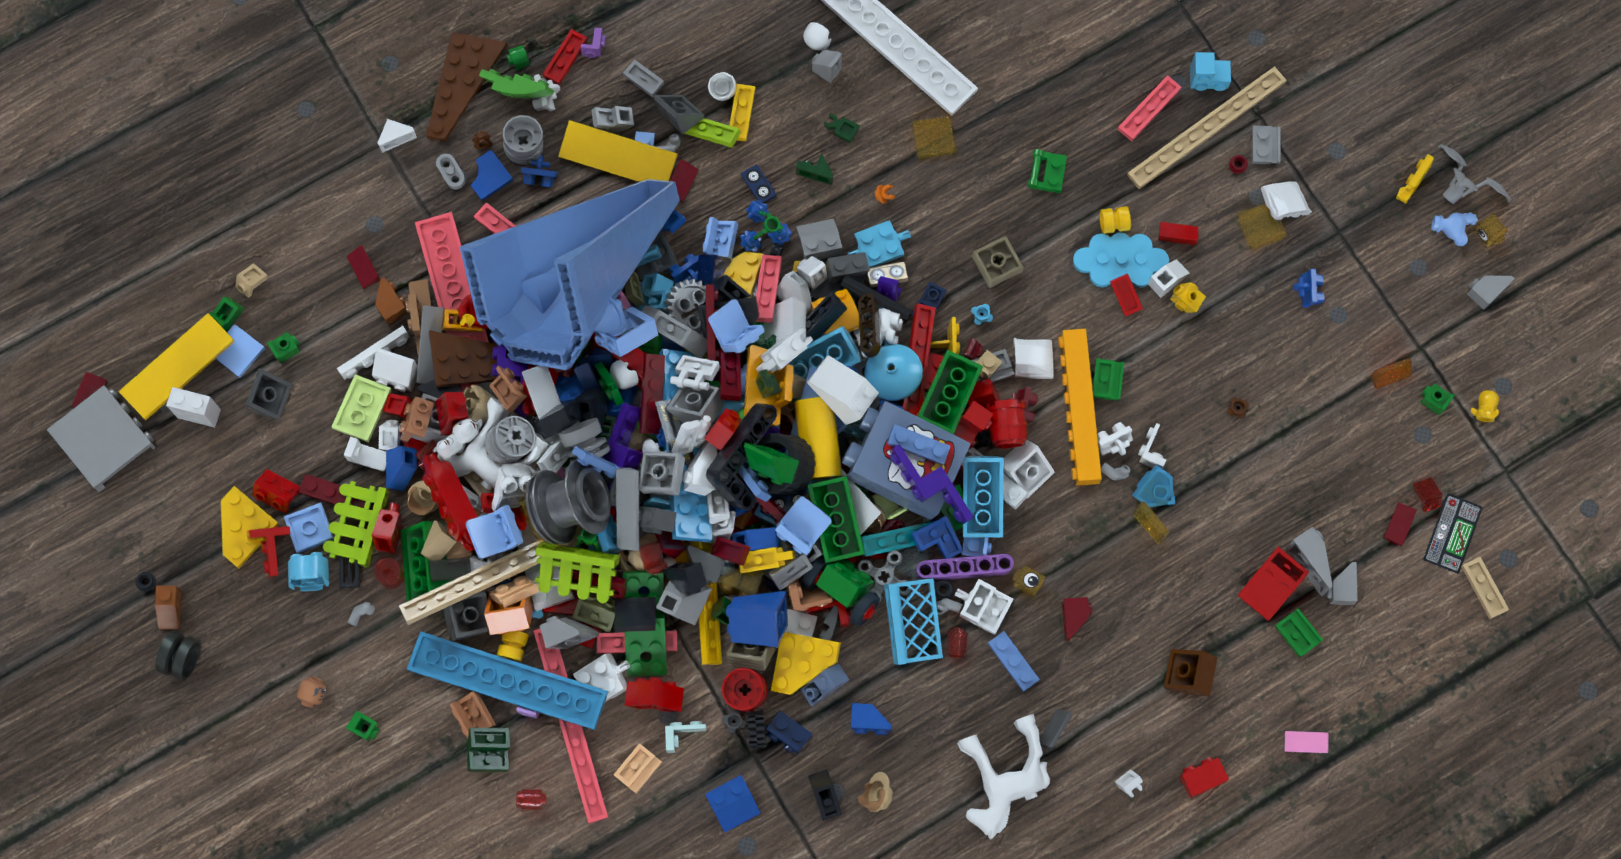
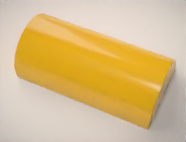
M820 397L795 401L798 436L807 441L815 455L816 466L812 480L842 477L835 413Z

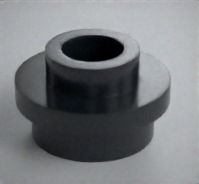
M150 572L140 573L135 581L136 587L143 592L151 591L156 585L155 576ZM149 579V584L143 585L144 580Z
M939 580L934 585L935 596L938 599L942 600L951 597L953 586L949 581ZM945 587L947 592L941 593L939 589Z

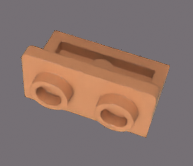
M498 365L496 370L500 375L489 387L506 411L512 413L527 395L523 391L524 386L515 380L513 371Z
M415 396L411 404L407 403L404 415H407L406 420L402 421L399 432H402L400 440L408 442L412 435L421 438L425 437L434 405L433 402Z
M472 691L461 700L450 704L452 713L462 727L461 730L467 738L469 728H493L496 726L480 694Z

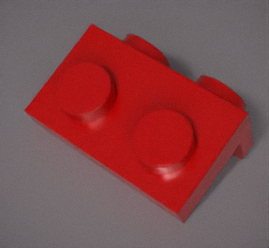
M266 469L255 481L252 495L257 500L263 501L274 509L287 513L289 504L299 493L300 486Z

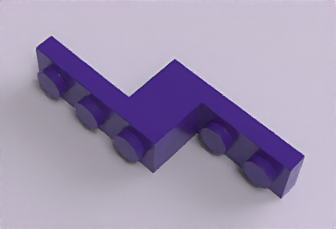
M496 343V347H493L492 359H495V364L492 365L491 375L495 376L496 379L500 375L496 367L498 365L504 369L507 367L515 374V380L522 384L524 381L522 372L528 370L529 364L506 358V347L503 344L499 346ZM522 402L514 410V413H517V416L526 419L527 414H524Z
M627 403L622 404L607 444L610 447V451L603 455L605 460L616 464L618 467L637 470L643 453L628 446L640 416L639 407ZM611 479L608 490H610L613 479Z
M900 444L890 451L891 461L895 466H899L902 471L901 476L906 483L909 482L913 488L911 490L912 494L917 500L920 499L922 503L942 491V497L953 508V514L957 521L965 524L974 518L942 466L921 478Z

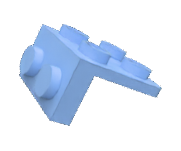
M736 299L729 301L708 318L723 352L740 353L746 349L745 346L757 341L759 336L765 332L762 325H749Z
M801 496L776 525V535L783 541L788 540L793 544L792 548L800 554L804 553L807 556L812 550L813 544L830 525L831 518L807 498Z
M509 505L503 506L493 513L466 522L470 538L480 559L513 549L523 543L522 533L517 527L515 515Z

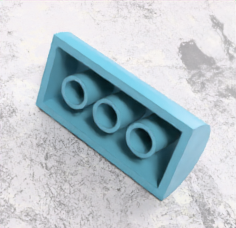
M841 326L809 343L807 349L788 364L793 365V374L807 379L809 368L817 369L828 355L846 367L860 362L861 356L850 333L844 326Z
M964 457L963 501L974 518L963 524V537H1003V457Z

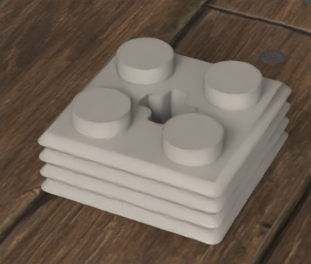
M644 452L639 477V491L643 494L679 495L685 457L680 453Z

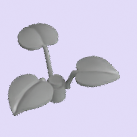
M1440 144L1438 146L1443 148L1452 159L1457 161L1459 166L1458 169H1453L1455 176L1449 184L1450 187L1443 193V196L1448 201L1455 204L1461 196L1465 197L1472 191H1478L1479 187L1486 184L1506 196L1508 203L1511 202V198L1503 186L1489 177L1486 178L1487 180L1475 185L1461 172L1463 166H1467L1463 157L1446 145Z

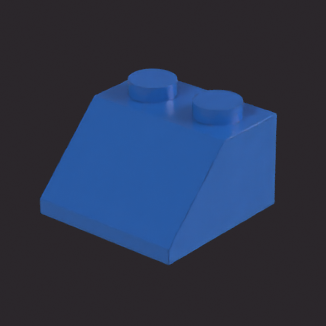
M742 775L705 794L724 833L761 814Z

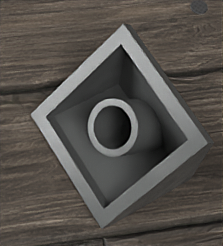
M654 95V101L660 114L682 135L704 118V114L683 95Z
M258 369L245 405L252 413L279 420L292 384L267 371Z

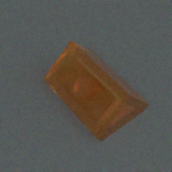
M1408 358L1374 370L1370 376L1374 387L1378 389L1411 377V359Z

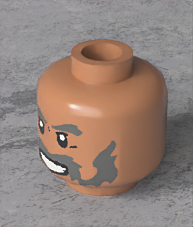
M308 676L307 679L301 681L297 698L302 701V705L313 708V705L321 704L326 691L323 680Z

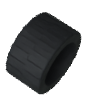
M770 433L763 436L757 445L770 447L777 451L784 446L788 450L790 457L799 461L792 484L783 482L782 485L771 482L772 478L770 477L764 478L757 475L758 479L765 482L769 487L767 491L774 494L792 495L804 490L810 484L815 473V455L811 446L808 445L806 440L795 435Z

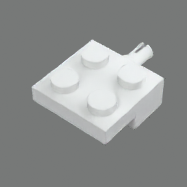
M978 579L974 589L969 594L958 588L954 595L965 600L959 617L994 635L1013 601V598L997 591L995 587Z
M609 653L600 656L573 675L578 682L607 690L606 701L627 690V682L622 672L630 668V664L625 660L617 665L614 657Z

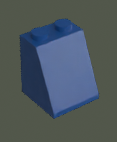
M786 591L734 597L726 610V615L729 617L727 631L730 634L731 642L778 647L788 627Z

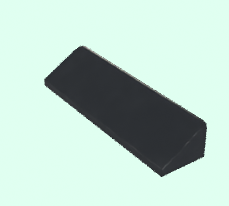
M833 291L806 317V338L811 336L813 341L820 338L847 310L846 305Z

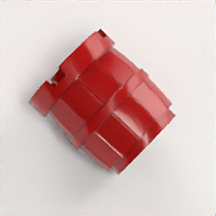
M1017 399L994 401V406H990V403H988L986 409L993 413L991 417L992 423L988 430L990 431L991 443L994 445V448L1008 449L1024 446L1027 441L1028 427L1025 416V401L1021 400V403H1017Z

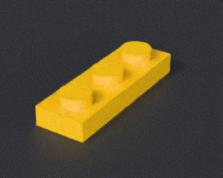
M737 84L729 126L740 129L741 134L737 140L747 141L755 86Z

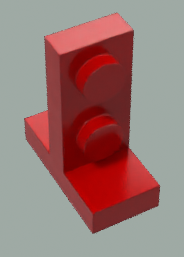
M290 526L247 531V540L264 538V541L261 542V551L266 556V561H263L264 573H267L268 577L278 576L275 537L288 536L290 534Z

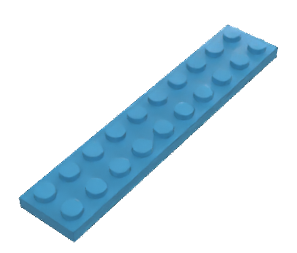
M662 349L660 355H665L664 401L673 399L680 388L675 384H671L670 379L672 376H679L676 374L675 368L682 356H696L690 352ZM666 442V452L670 453ZM695 447V448H694V450H693L694 455L697 454V452L699 451V449H700L701 447H699V448H696V447ZM684 465L683 474L688 468V466ZM681 481L679 495H670V509L673 512H677L672 537L676 540L712 541L711 524H709L707 495L684 491V483Z
M421 631L407 666L408 671L592 730H596L608 695L607 690Z

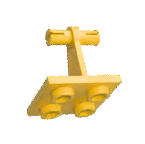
M952 317L948 325L947 340L933 341L930 348H947L959 354L960 343L956 342L957 335H959V323H956V317Z

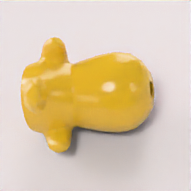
M1491 390L1480 393L1478 398L1479 409L1471 408V413L1476 416L1477 420L1481 422L1495 421V418L1499 415V410L1497 409L1499 403L1498 394Z

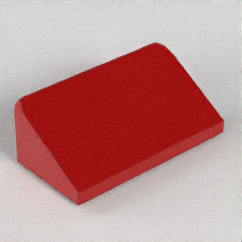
M1160 222L1158 240L1196 245L1198 242V226Z

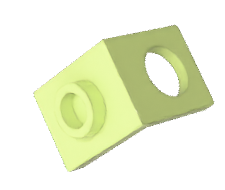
M878 494L872 495L874 503L884 511L886 520L893 519L907 511L906 508H899L898 504Z

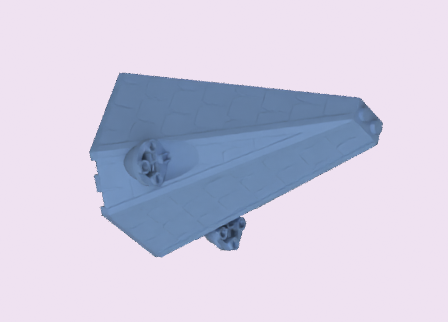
M647 179L460 246L477 321L481 325L486 324L492 331L490 336L499 346L503 344L510 352L507 356L512 361L561 370L571 368L594 332L615 335L627 327L622 311V302L616 298L680 201L676 183L673 181Z

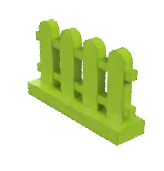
M354 481L340 486V493L346 496L345 503H337L334 506L335 513L341 515L340 521L331 522L328 527L329 531L335 534L334 542L326 541L323 544V549L325 552L330 553V558L335 559L336 555L350 558V563H355V560H358L360 566L369 568L375 547L371 535L379 511L386 508L390 494L388 489L379 487L378 491H375L376 487L374 486L366 489L356 486ZM352 498L366 501L364 508L350 505ZM371 503H374L373 510H370ZM346 518L360 520L359 527L345 524ZM366 522H369L367 529H364ZM341 536L355 539L354 545L341 544ZM363 541L362 548H359L360 542Z
M541 542L536 547V555L541 556L537 558V563L541 565L540 575L535 578V583H539L538 588L542 593H547L552 586H557L558 593L561 596H567L571 589H575L581 600L587 599L591 592L597 593V600L600 603H606L610 596L614 595V590L611 589L612 576H616V570L613 569L618 565L620 555L554 545L546 542ZM554 566L560 567L559 580L553 579ZM573 569L579 570L578 583H572ZM592 573L599 574L598 587L591 586Z

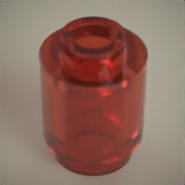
M953 627L952 631H948L946 651H948L949 657L963 658L964 653H966L968 633L964 632L963 628Z
M522 789V791H517L516 807H520L522 810H542V806H546V794L543 793L542 789Z

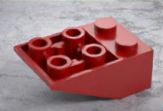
M1277 547L1237 596L1269 621L1308 575L1309 571L1280 547Z

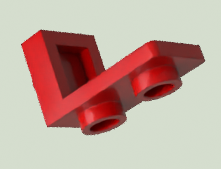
M835 598L832 599L833 602L828 603L826 606H813L805 610V614H815L827 611L828 609L832 610L836 606L838 608L840 627H849L850 609H846Z

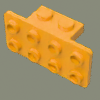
M751 345L748 347L744 416L756 403L773 405L777 409V417L771 426L776 427L780 424L781 408L792 402L793 365L787 364L782 369L773 373L769 370L759 375L756 368L764 362L760 356L767 349Z

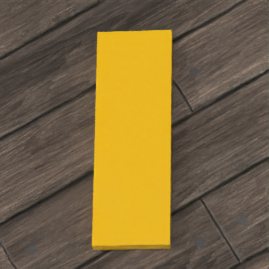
M569 120L558 157L641 182L647 179L670 181L678 154Z
M207 313L118 392L147 420L168 401L172 387L182 389L235 341Z

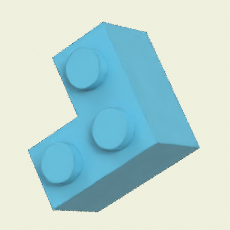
M1195 52L1190 66V89L1198 91L1206 89L1223 91L1228 89L1231 83L1230 61L1215 60L1214 53Z
M658 273L644 275L641 287L644 304L639 307L637 306L636 309L642 312L645 305H648L668 315V312L663 310L668 307L664 301L669 299L666 294L671 292L670 288L673 287L674 281Z

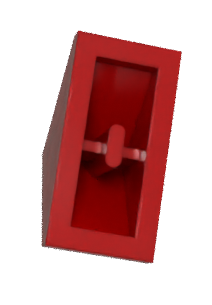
M990 378L976 382L967 404L975 401L986 408L988 403H990V406H994V401H999V394Z

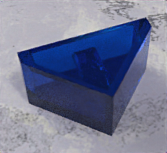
M699 255L697 282L702 281V285H710L713 280L720 278L731 263L730 258L718 255Z

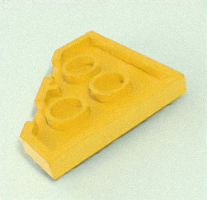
M745 251L732 260L700 276L698 279L702 281V286L706 284L710 285L715 279L728 275L753 296L759 278L762 255L764 254Z
M235 486L221 500L223 556L237 568H240L257 550L261 542L264 541V538L247 540V531L275 528L279 525L276 520Z
M785 632L779 644L771 691L788 695L797 692L798 689L813 680L823 670L838 662L841 643Z

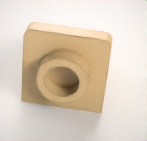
M253 263L237 275L235 287L241 294L249 298L252 296L253 289L267 280V274Z
M988 350L978 361H975V363L983 366L978 378L989 379L1002 364V361Z

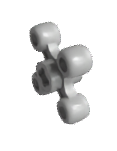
M890 551L886 557V565L882 568L874 567L866 559L859 561L857 565L859 571H863L861 569L863 564L869 566L868 570L863 572H866L875 580V585L869 592L876 594L880 598L879 603L882 599L884 584L907 582V580L897 579L893 573L896 566L902 562V555L899 551ZM893 555H896L898 557V560L896 562H893L891 560V557ZM881 573L889 574L890 577L887 578L886 583H883V580L879 581L878 578L881 577ZM899 587L900 595H908L911 589L907 587L906 591H901Z

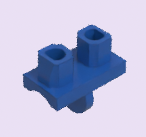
M539 155L538 160H531V165L537 166V169L521 167V173H524V184L535 185L536 175H542L541 186L552 187L555 177H558V172L543 170V167L550 168V162L544 161V156Z
M690 253L685 257V264L680 267L678 264L671 266L669 270L674 283L677 284L686 279L688 281L695 279L698 282V277L706 270L702 257L700 255L694 256Z
M1309 269L1308 272L1302 273L1301 277L1298 278V283L1293 285V290L1299 292V297H1302V307L1304 308L1321 304L1325 301L1324 294L1317 292V287L1323 285L1324 278L1323 275L1316 274V269Z

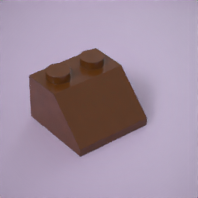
M1171 649L1164 688L1190 695L1210 696L1217 657L1200 650Z

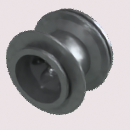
M577 460L572 461L567 467L564 480L550 470H543L529 480L526 487L528 515L536 532L546 542L554 545L569 543L575 536L577 524L592 534H598L605 530L611 509L610 494L603 477L599 472L590 467L591 464L585 466Z

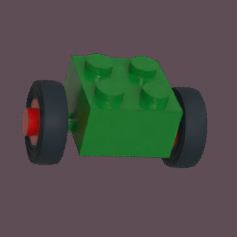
M821 556L811 564L813 568L806 572L802 579V585L806 589L812 591L820 587L848 608L854 605L855 608L852 611L850 620L859 627L874 615L880 598L874 593L869 592L875 582L870 579L866 572L859 571L851 561L844 559L834 563H825L824 557Z

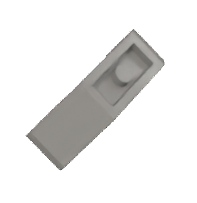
M645 305L642 312L654 318L659 334L680 345L685 351L690 352L697 358H704L707 353V339L664 312Z

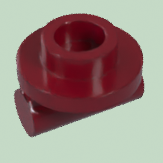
M971 338L963 356L969 360L979 358L983 353V346L976 339Z

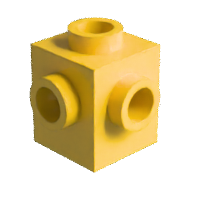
M1189 282L1177 285L1173 290L1174 294L1170 300L1175 303L1176 308L1192 313L1198 311L1206 296L1198 290L1199 288L1195 284Z

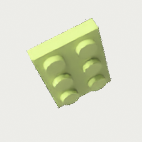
M354 375L332 424V429L369 443L392 389Z

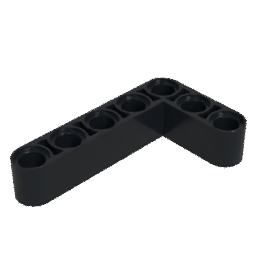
M754 404L706 471L707 480L734 508L751 510L755 505L756 499L754 494L736 474L747 460L744 444L757 445L775 421L777 409L773 405Z

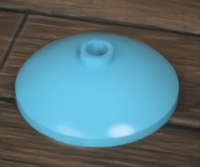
M891 344L881 347L880 352L875 357L868 359L864 376L879 392L878 398L886 401H899L909 397L917 390L922 381L923 367L918 355L912 349L904 345ZM890 366H895L894 370L892 371L888 370V368Z

